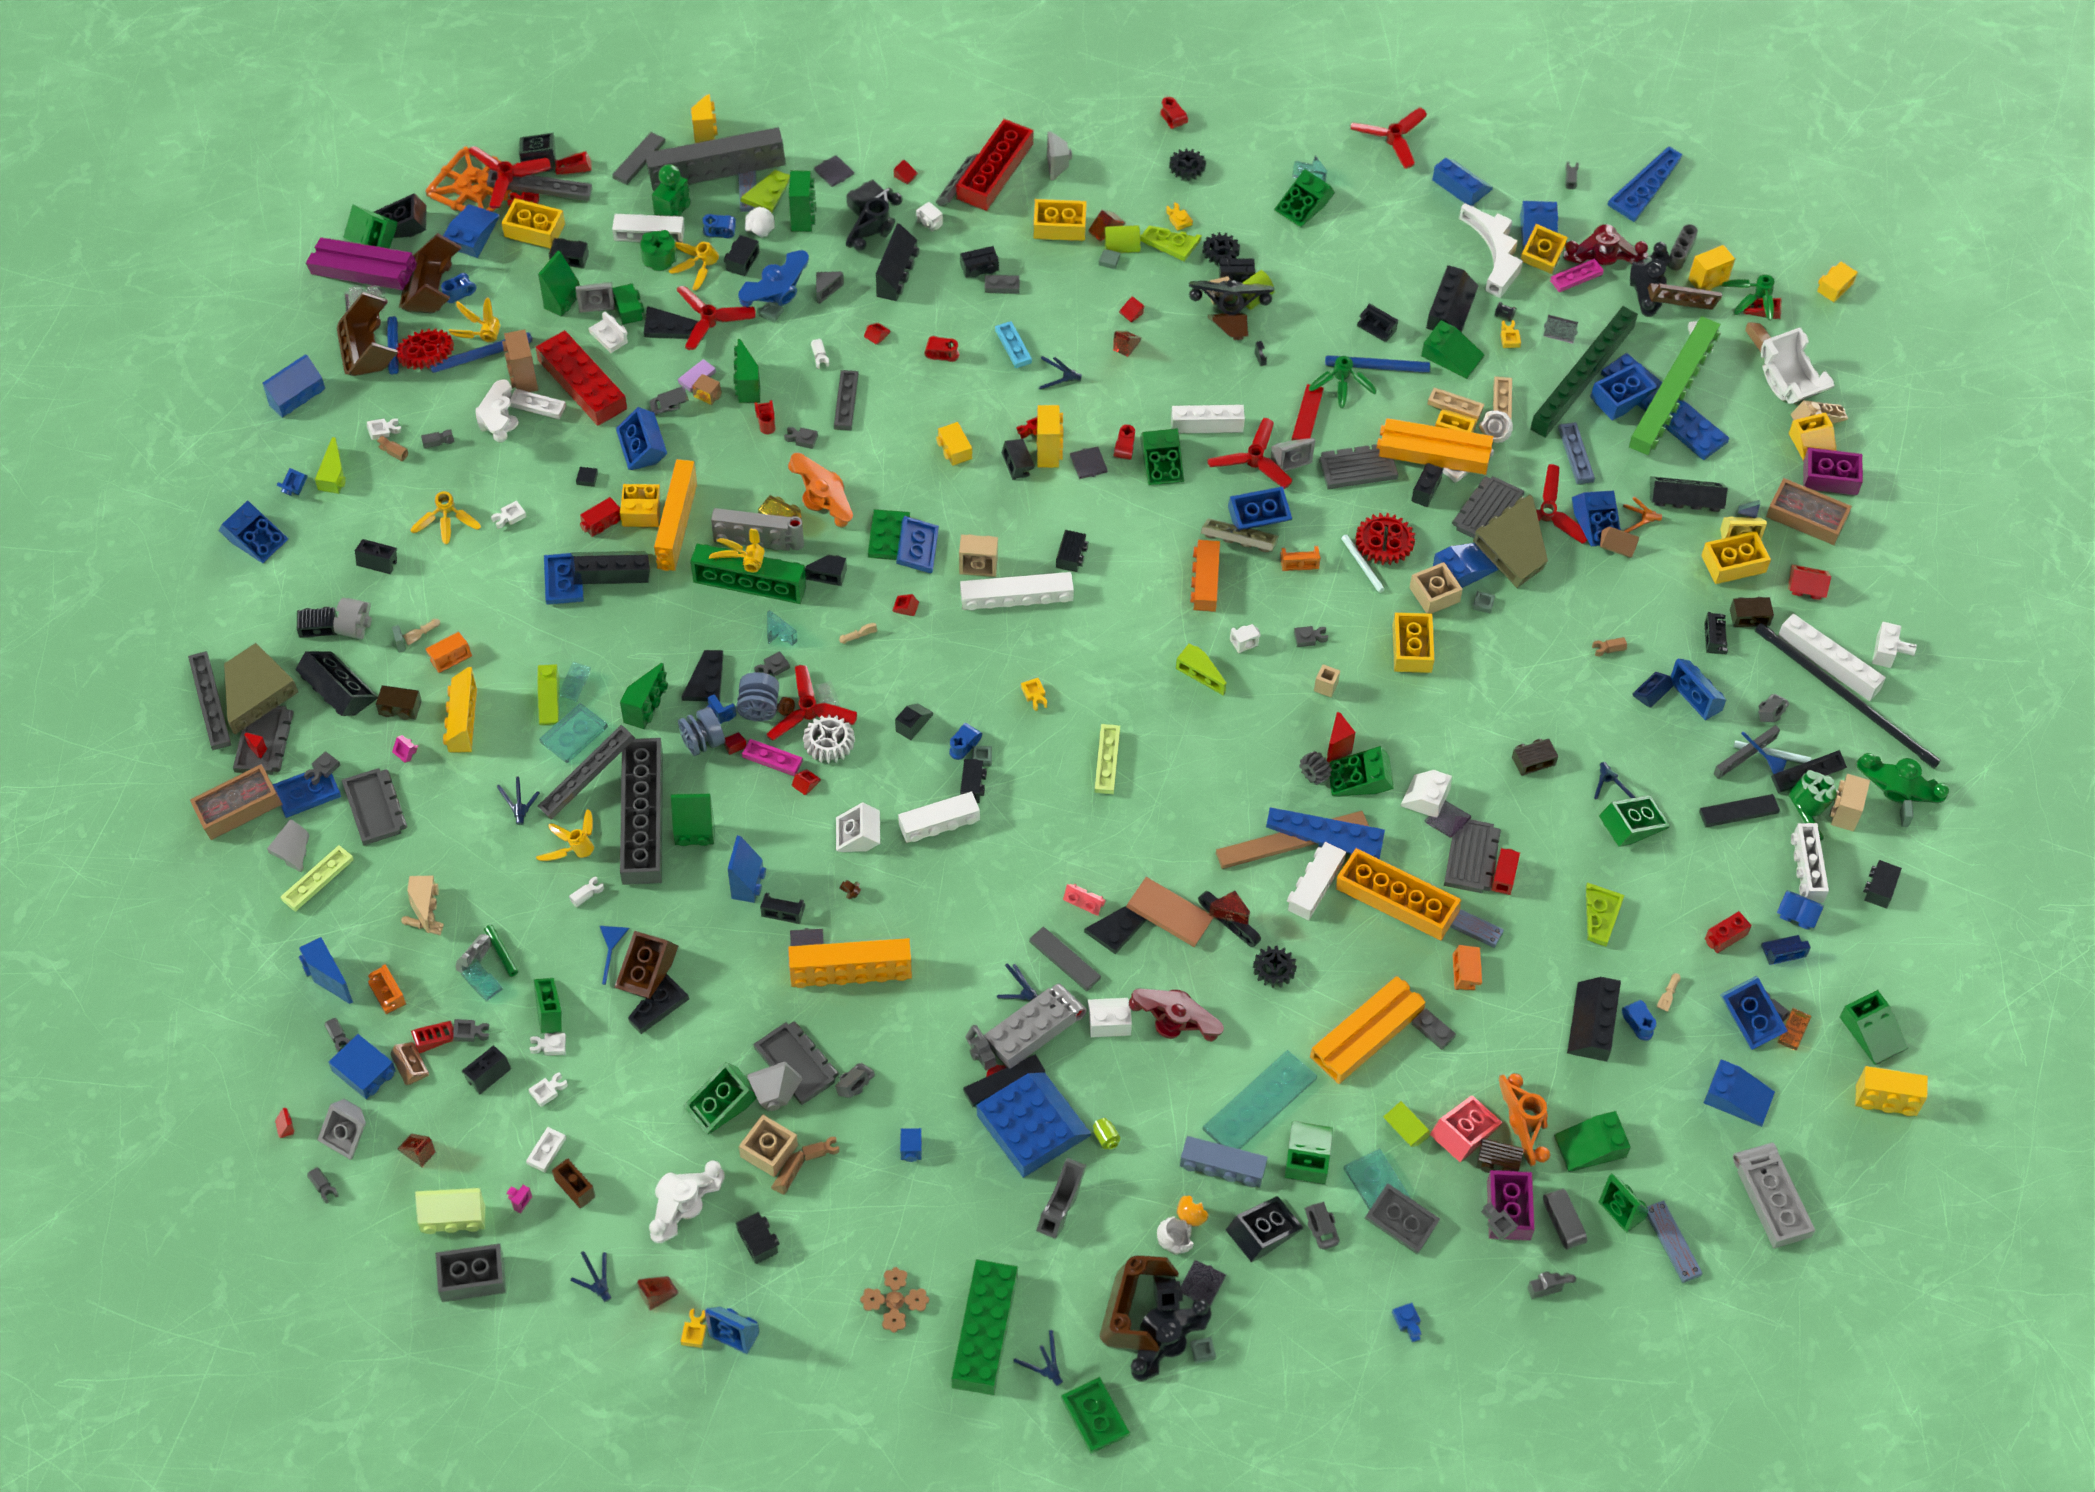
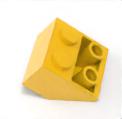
M710 94L704 96L691 108L695 143L715 140L714 136L718 135L717 125H713L716 124V115L712 113L715 111L714 101L710 100Z
M1443 409L1438 416L1435 426L1473 433L1478 419Z
M1826 412L1793 420L1788 434L1803 461L1808 448L1837 451L1834 427Z
M623 484L620 509L622 527H659L660 485Z

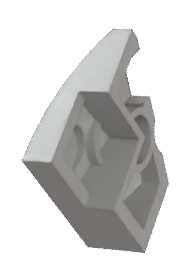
M290 819L267 848L268 853L284 860L287 866L302 872L309 833Z
M481 934L457 960V971L464 973L474 958L479 961L483 959L491 947L490 936Z

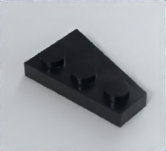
M647 306L644 337L689 339L698 321Z
M704 650L683 692L682 701H708V697L715 694L720 702L723 650Z
M1124 906L1086 927L1084 933L1116 954L1147 919Z
M666 974L652 997L641 1000L628 1017L629 1023L642 1034L687 1002L689 996Z

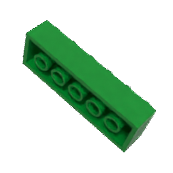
M696 544L690 560L693 583L801 604L806 589L805 565L763 557L761 568L757 572L752 573L744 569V557L709 559L712 553L728 550L727 548Z
M976 1259L951 1378V1387L953 1389L994 1396L1018 1277V1266Z

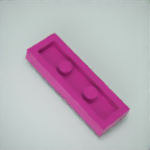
M1592 259L1551 276L1550 282L1560 293L1603 275L1604 270L1595 259Z
M753 739L749 740L742 752V758L792 776L797 774L803 762V757Z

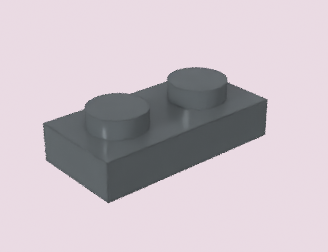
M985 275V293H1019L1020 276Z
M1426 1008L1412 1020V1025L1441 1050L1456 1036L1455 1032Z

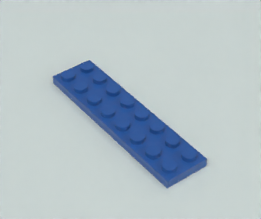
M1625 353L1602 369L1601 375L1606 378L1636 363L1658 386L1653 393L1638 404L1646 412L1663 382L1628 353ZM1684 400L1679 401L1680 406L1677 413L1672 414L1673 419L1670 425L1665 426L1671 434L1702 460L1708 458L1729 441L1727 435Z

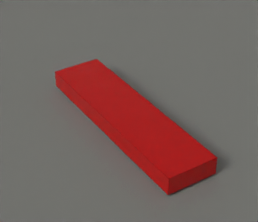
M1310 384L1306 385L1292 440L1311 438L1324 387L1309 391Z

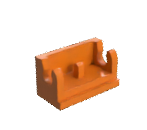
M1314 546V550L1311 552L1286 553V549L1281 548L1282 571L1319 569L1321 558L1318 546Z
M459 632L425 648L431 658L429 659L438 673L472 656L467 641Z
M1459 945L1452 954L1454 987L1456 990H1475V985L1482 984L1480 947Z
M386 964L368 975L369 979H371L368 981V984L385 1014L406 1005L404 996Z

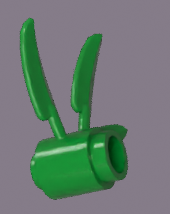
M1761 275L1758 277L1757 283H1750L1748 279L1728 280L1722 283L1723 287H1756V293L1754 295L1751 293L1747 295L1735 308L1734 315L1744 311L1757 300L1758 296L1763 298L1767 319L1769 321L1772 320L1774 313L1772 294L1775 283L1772 276Z
M1348 356L1338 357L1333 372H1325L1309 386V391H1314L1332 380L1334 376L1341 380L1338 382V403L1341 409L1345 406L1347 399L1348 383L1344 382V380L1350 374H1353V378L1368 391L1376 394V388L1372 382L1361 372L1356 373L1352 370L1353 361Z

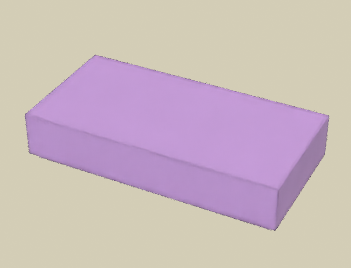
M703 359L678 378V383L689 392H692V385L700 375L704 374L711 377L716 373V368Z

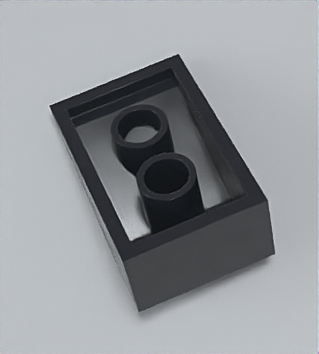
M554 133L520 137V162L548 158L551 169L545 172L557 168Z
M415 193L374 211L376 214L398 222L393 238L412 237L426 231L427 205Z
M1276 1196L1236 1215L1226 1228V1232L1252 1263L1300 1232L1303 1226L1281 1199Z

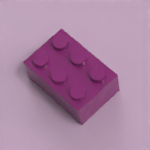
M1817 448L1807 449L1803 461L1804 487L1815 491L1858 495L1863 483V454Z
M1490 1170L1487 1179L1488 1203L1490 1202L1498 1213L1505 1210L1518 1225L1517 1229L1504 1239L1531 1241L1535 1231L1532 1172ZM1488 1227L1489 1239H1499Z

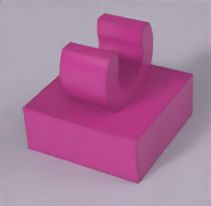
M401 735L396 738L392 753L406 763L411 761L412 755L417 752L418 745H414L411 743V739Z
M522 1185L519 1190L511 1186L506 1193L509 1195L508 1199L511 1200L513 1210L520 1214L532 1198L530 1188Z

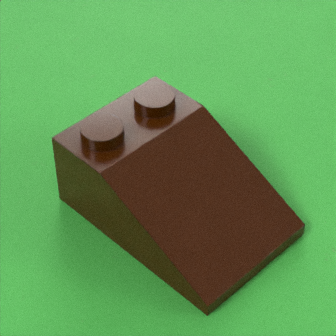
M634 931L614 988L650 999L672 966L679 946L668 940Z

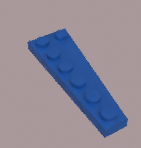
M1668 146L1608 200L1607 205L1635 222L1680 162L1683 154Z
M1272 807L1269 809L1266 828L1297 837L1304 841L1318 843V846L1321 847L1327 842L1349 855H1352L1357 848L1380 859L1385 829Z

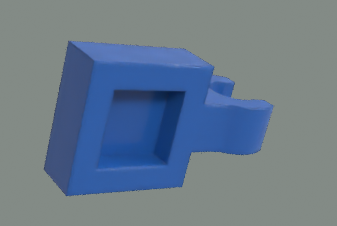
M1413 1303L1393 1309L1392 1314L1400 1331L1407 1329L1412 1342L1420 1340L1422 1333L1417 1325H1420L1421 1320Z

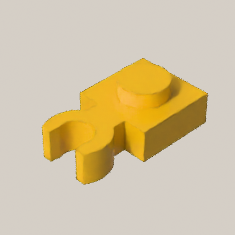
M1174 203V209L1166 206L1169 220L1177 231L1193 225V220L1185 209L1179 210L1178 203Z
M1511 320V326H1507L1505 321H1502L1500 336L1503 348H1520L1521 346L1519 329L1514 330V320Z
M1039 678L1021 683V689L1027 702L1033 700V709L1035 711H1038L1037 704L1039 703L1043 704L1044 708H1047L1045 690Z
M692 1308L689 1312L691 1323H684L681 1345L702 1348L706 1333V1325L702 1324L706 1320L705 1310H702L700 1317H695V1310Z

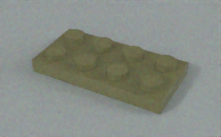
M1209 518L1201 530V534H1205L1207 538L1215 539L1217 537L1227 543H1241V546L1247 548L1254 546L1263 552L1273 551L1279 535L1250 528L1238 530L1234 524Z

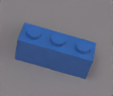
M1444 158L1434 166L1432 181L1470 206H1473L1493 190V187L1455 160Z
M306 354L262 383L269 406L282 418L325 389L322 376Z
M637 407L616 428L629 470L656 465L667 454L654 412Z
M1283 486L1230 496L1228 509L1232 523L1238 530L1292 520Z
M1678 658L1675 661L1670 676L1673 686L1705 721L1721 712L1726 703L1724 695L1713 686L1712 682L1690 660Z

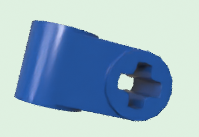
M707 214L703 217V234L705 236L732 238L735 235L736 219L733 216Z
M461 273L454 278L444 281L441 286L442 293L450 297L447 303H455L466 296L472 295L477 289L476 284L469 280V276L466 273Z
M964 723L950 739V756L956 760L963 759L973 746L979 743L982 732L968 723Z
M1638 1000L1622 1008L1623 1018L1630 1025L1636 1036L1644 1041L1650 1040L1654 1034L1656 1020L1649 1012L1646 1004L1642 1000Z

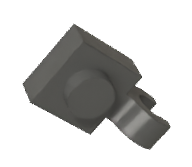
M1490 1202L1483 1207L1481 1212L1487 1219H1490L1487 1226L1500 1241L1517 1229L1518 1225L1505 1210L1498 1213Z

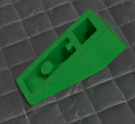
M554 978L534 979L541 1033L562 1032V1010Z

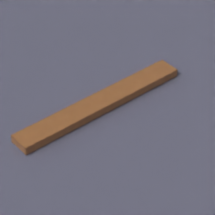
M1363 811L1332 818L1334 820L1369 826ZM1276 833L1216 849V855L1221 868L1225 869L1318 843L1304 841L1283 833Z

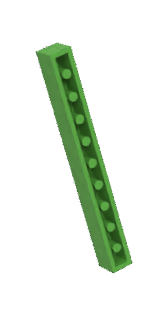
M1703 316L1700 317L1631 436L1629 448L1648 456L1652 449L1655 450L1657 448L1658 438L1663 437L1666 431L1665 426L1670 425L1673 419L1672 414H1676L1679 409V401L1685 399L1686 389L1691 388L1694 382L1693 377H1697L1701 367L1699 366L1705 364L1708 357L1706 354L1711 353L1714 347L1713 342L1718 341L1721 335L1719 331L1720 323Z

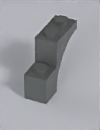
M1070 1158L1065 1160L1056 1187L1041 1213L1037 1232L1056 1239L1062 1231L1068 1211L1076 1201L1087 1165Z

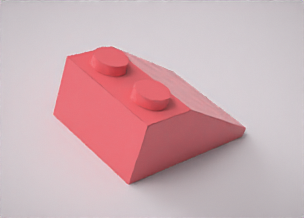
M1471 1095L1441 1117L1429 1135L1461 1162L1481 1145L1483 1138L1487 1139L1503 1122Z

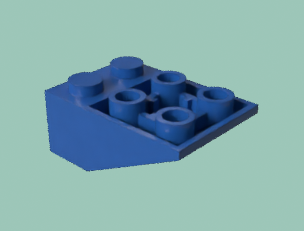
M1614 490L1584 492L1572 497L1574 515L1591 547L1600 546L1602 530L1607 527L1621 530Z
M248 500L224 521L218 530L233 545L262 564L288 540Z

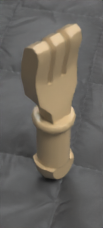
M433 619L424 626H420L421 629H413L402 635L407 645L420 639L423 633L426 634L435 627L437 628L440 625V620Z
M870 623L863 626L859 631L854 630V632L849 634H843L840 636L839 641L845 644L856 638L859 639V637L877 632V625Z
M409 916L401 918V922L404 925L418 927V929L424 928L418 919L410 918ZM435 921L434 925H431L430 933L441 935L444 924Z
M1674 973L1671 976L1669 985L1666 987L1667 992L1662 994L1657 1004L1658 1008L1668 1012L1673 1000L1672 994L1675 993V989L1681 979L1680 974Z

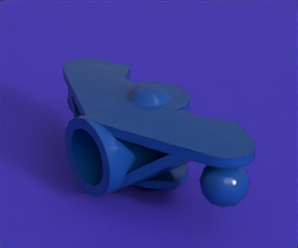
M804 250L787 253L784 265L771 264L766 266L762 271V280L744 283L738 293L740 304L743 307H749L753 301L777 303L779 306L789 303L797 294L795 286L803 269L808 265V253Z

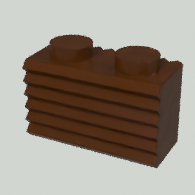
M565 1159L553 1168L554 1180L579 1208H583L595 1198L593 1185L588 1182L583 1173H580V1170L575 1167V1164L570 1159Z

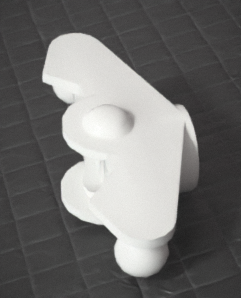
M504 379L495 382L479 407H476V418L482 432L489 430L493 433L494 440L499 443L504 442L507 439V432L515 429L519 423L517 417L509 415L508 408L511 404L512 387Z
M709 1161L705 1165V1172L674 1174L669 1172L661 1178L655 1191V1195L658 1198L656 1216L649 1225L650 1236L653 1242L663 1243L678 1235L677 1223L681 1219H690L697 1216L703 1207L701 1198L706 1193L720 1190L725 1175L717 1161Z

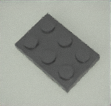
M1388 1183L1364 1218L1415 1254L1419 1253L1440 1218Z

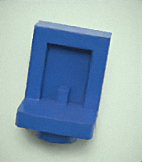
M289 468L283 483L278 482L277 486L282 488L281 492L289 496L292 493L299 496L308 476Z
M715 694L708 697L709 705L707 707L713 710L720 724L732 720L737 715L734 703L723 708Z

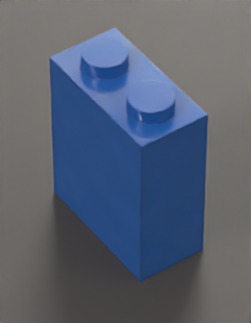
M359 1034L328 1062L332 1072L365 1099L370 1095H374L379 1090V1087L385 1081L390 1080L396 1072L393 1062Z

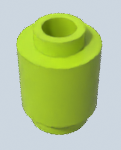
M1101 1118L1093 1124V1132L1104 1149L1111 1150L1119 1145L1121 1137L1111 1121L1107 1120V1118Z

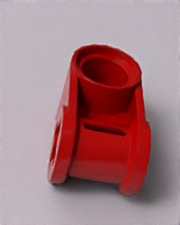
M1169 96L1163 98V108L1160 111V115L1167 122L1168 126L1174 129L1188 123L1187 113L1177 103L1176 99Z
M930 336L924 355L932 360L954 362L959 358L958 342L952 338Z
M769 400L767 403L760 404L755 402L756 418H758L760 431L763 434H772L776 430L773 401Z
M1125 424L1120 427L1113 457L1132 459L1135 428L1132 425Z

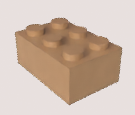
M526 330L504 333L505 341H502L504 352H507L504 354L509 376L512 377L510 378L512 388L526 392L538 391Z

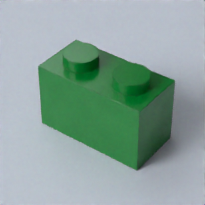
M633 283L612 288L622 325L642 321V313L645 310L643 303H639V300H641L639 290H635Z

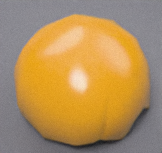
M1183 1196L1180 1199L1177 1207V1214L1180 1220H1185L1187 1224L1193 1227L1201 1226L1207 1221L1209 1215L1203 1209L1201 1202L1194 1204L1191 1196Z

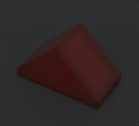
M1102 209L1089 228V233L1099 241L1105 239V227L1123 226L1125 221L1114 212Z
M1115 331L1113 350L1129 357L1142 338L1129 331Z
M1233 891L1211 903L1209 916L1248 925L1250 911L1237 892Z
M410 1134L397 1148L420 1167H423L436 1153L431 1138L417 1134Z
M669 1276L639 1279L637 1281L639 1294L649 1310L656 1308L679 1293Z

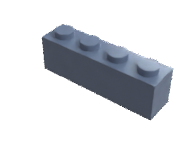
M1187 1136L1181 1155L1180 1167L1187 1171L1203 1172L1210 1177H1222L1229 1182H1241L1248 1187H1261L1268 1157Z

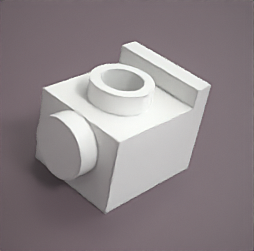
M928 202L916 210V222L918 224L922 222L923 226L928 227L933 232L943 225V213Z
M1253 624L1242 626L1238 630L1232 628L1230 641L1237 652L1241 653L1258 646L1259 637L1261 636L1260 631Z

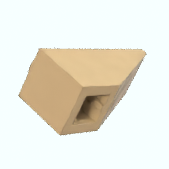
M1805 400L1790 414L1793 420L1826 412L1832 424L1848 419L1845 409L1841 405Z
M409 876L407 891L410 905L425 931L430 933L431 925H434L435 922L433 910L437 908L435 895L439 893L438 884H435L434 876Z

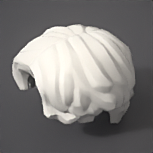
M763 207L754 208L746 215V232L753 231L760 238L767 237L775 228L774 216L768 209Z
M1489 411L1485 414L1484 421L1479 424V428L1484 435L1494 436L1493 442L1499 443L1504 442L1511 436L1513 423L1507 413Z
M1175 1217L1167 1218L1158 1226V1244L1175 1255L1188 1252L1194 1245L1189 1239L1191 1237V1225L1187 1224L1185 1220H1179Z

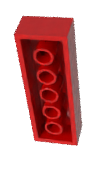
M1003 119L957 183V199L987 211L1033 146L1034 130Z
M566 330L535 347L538 361L597 426L627 410L624 393Z

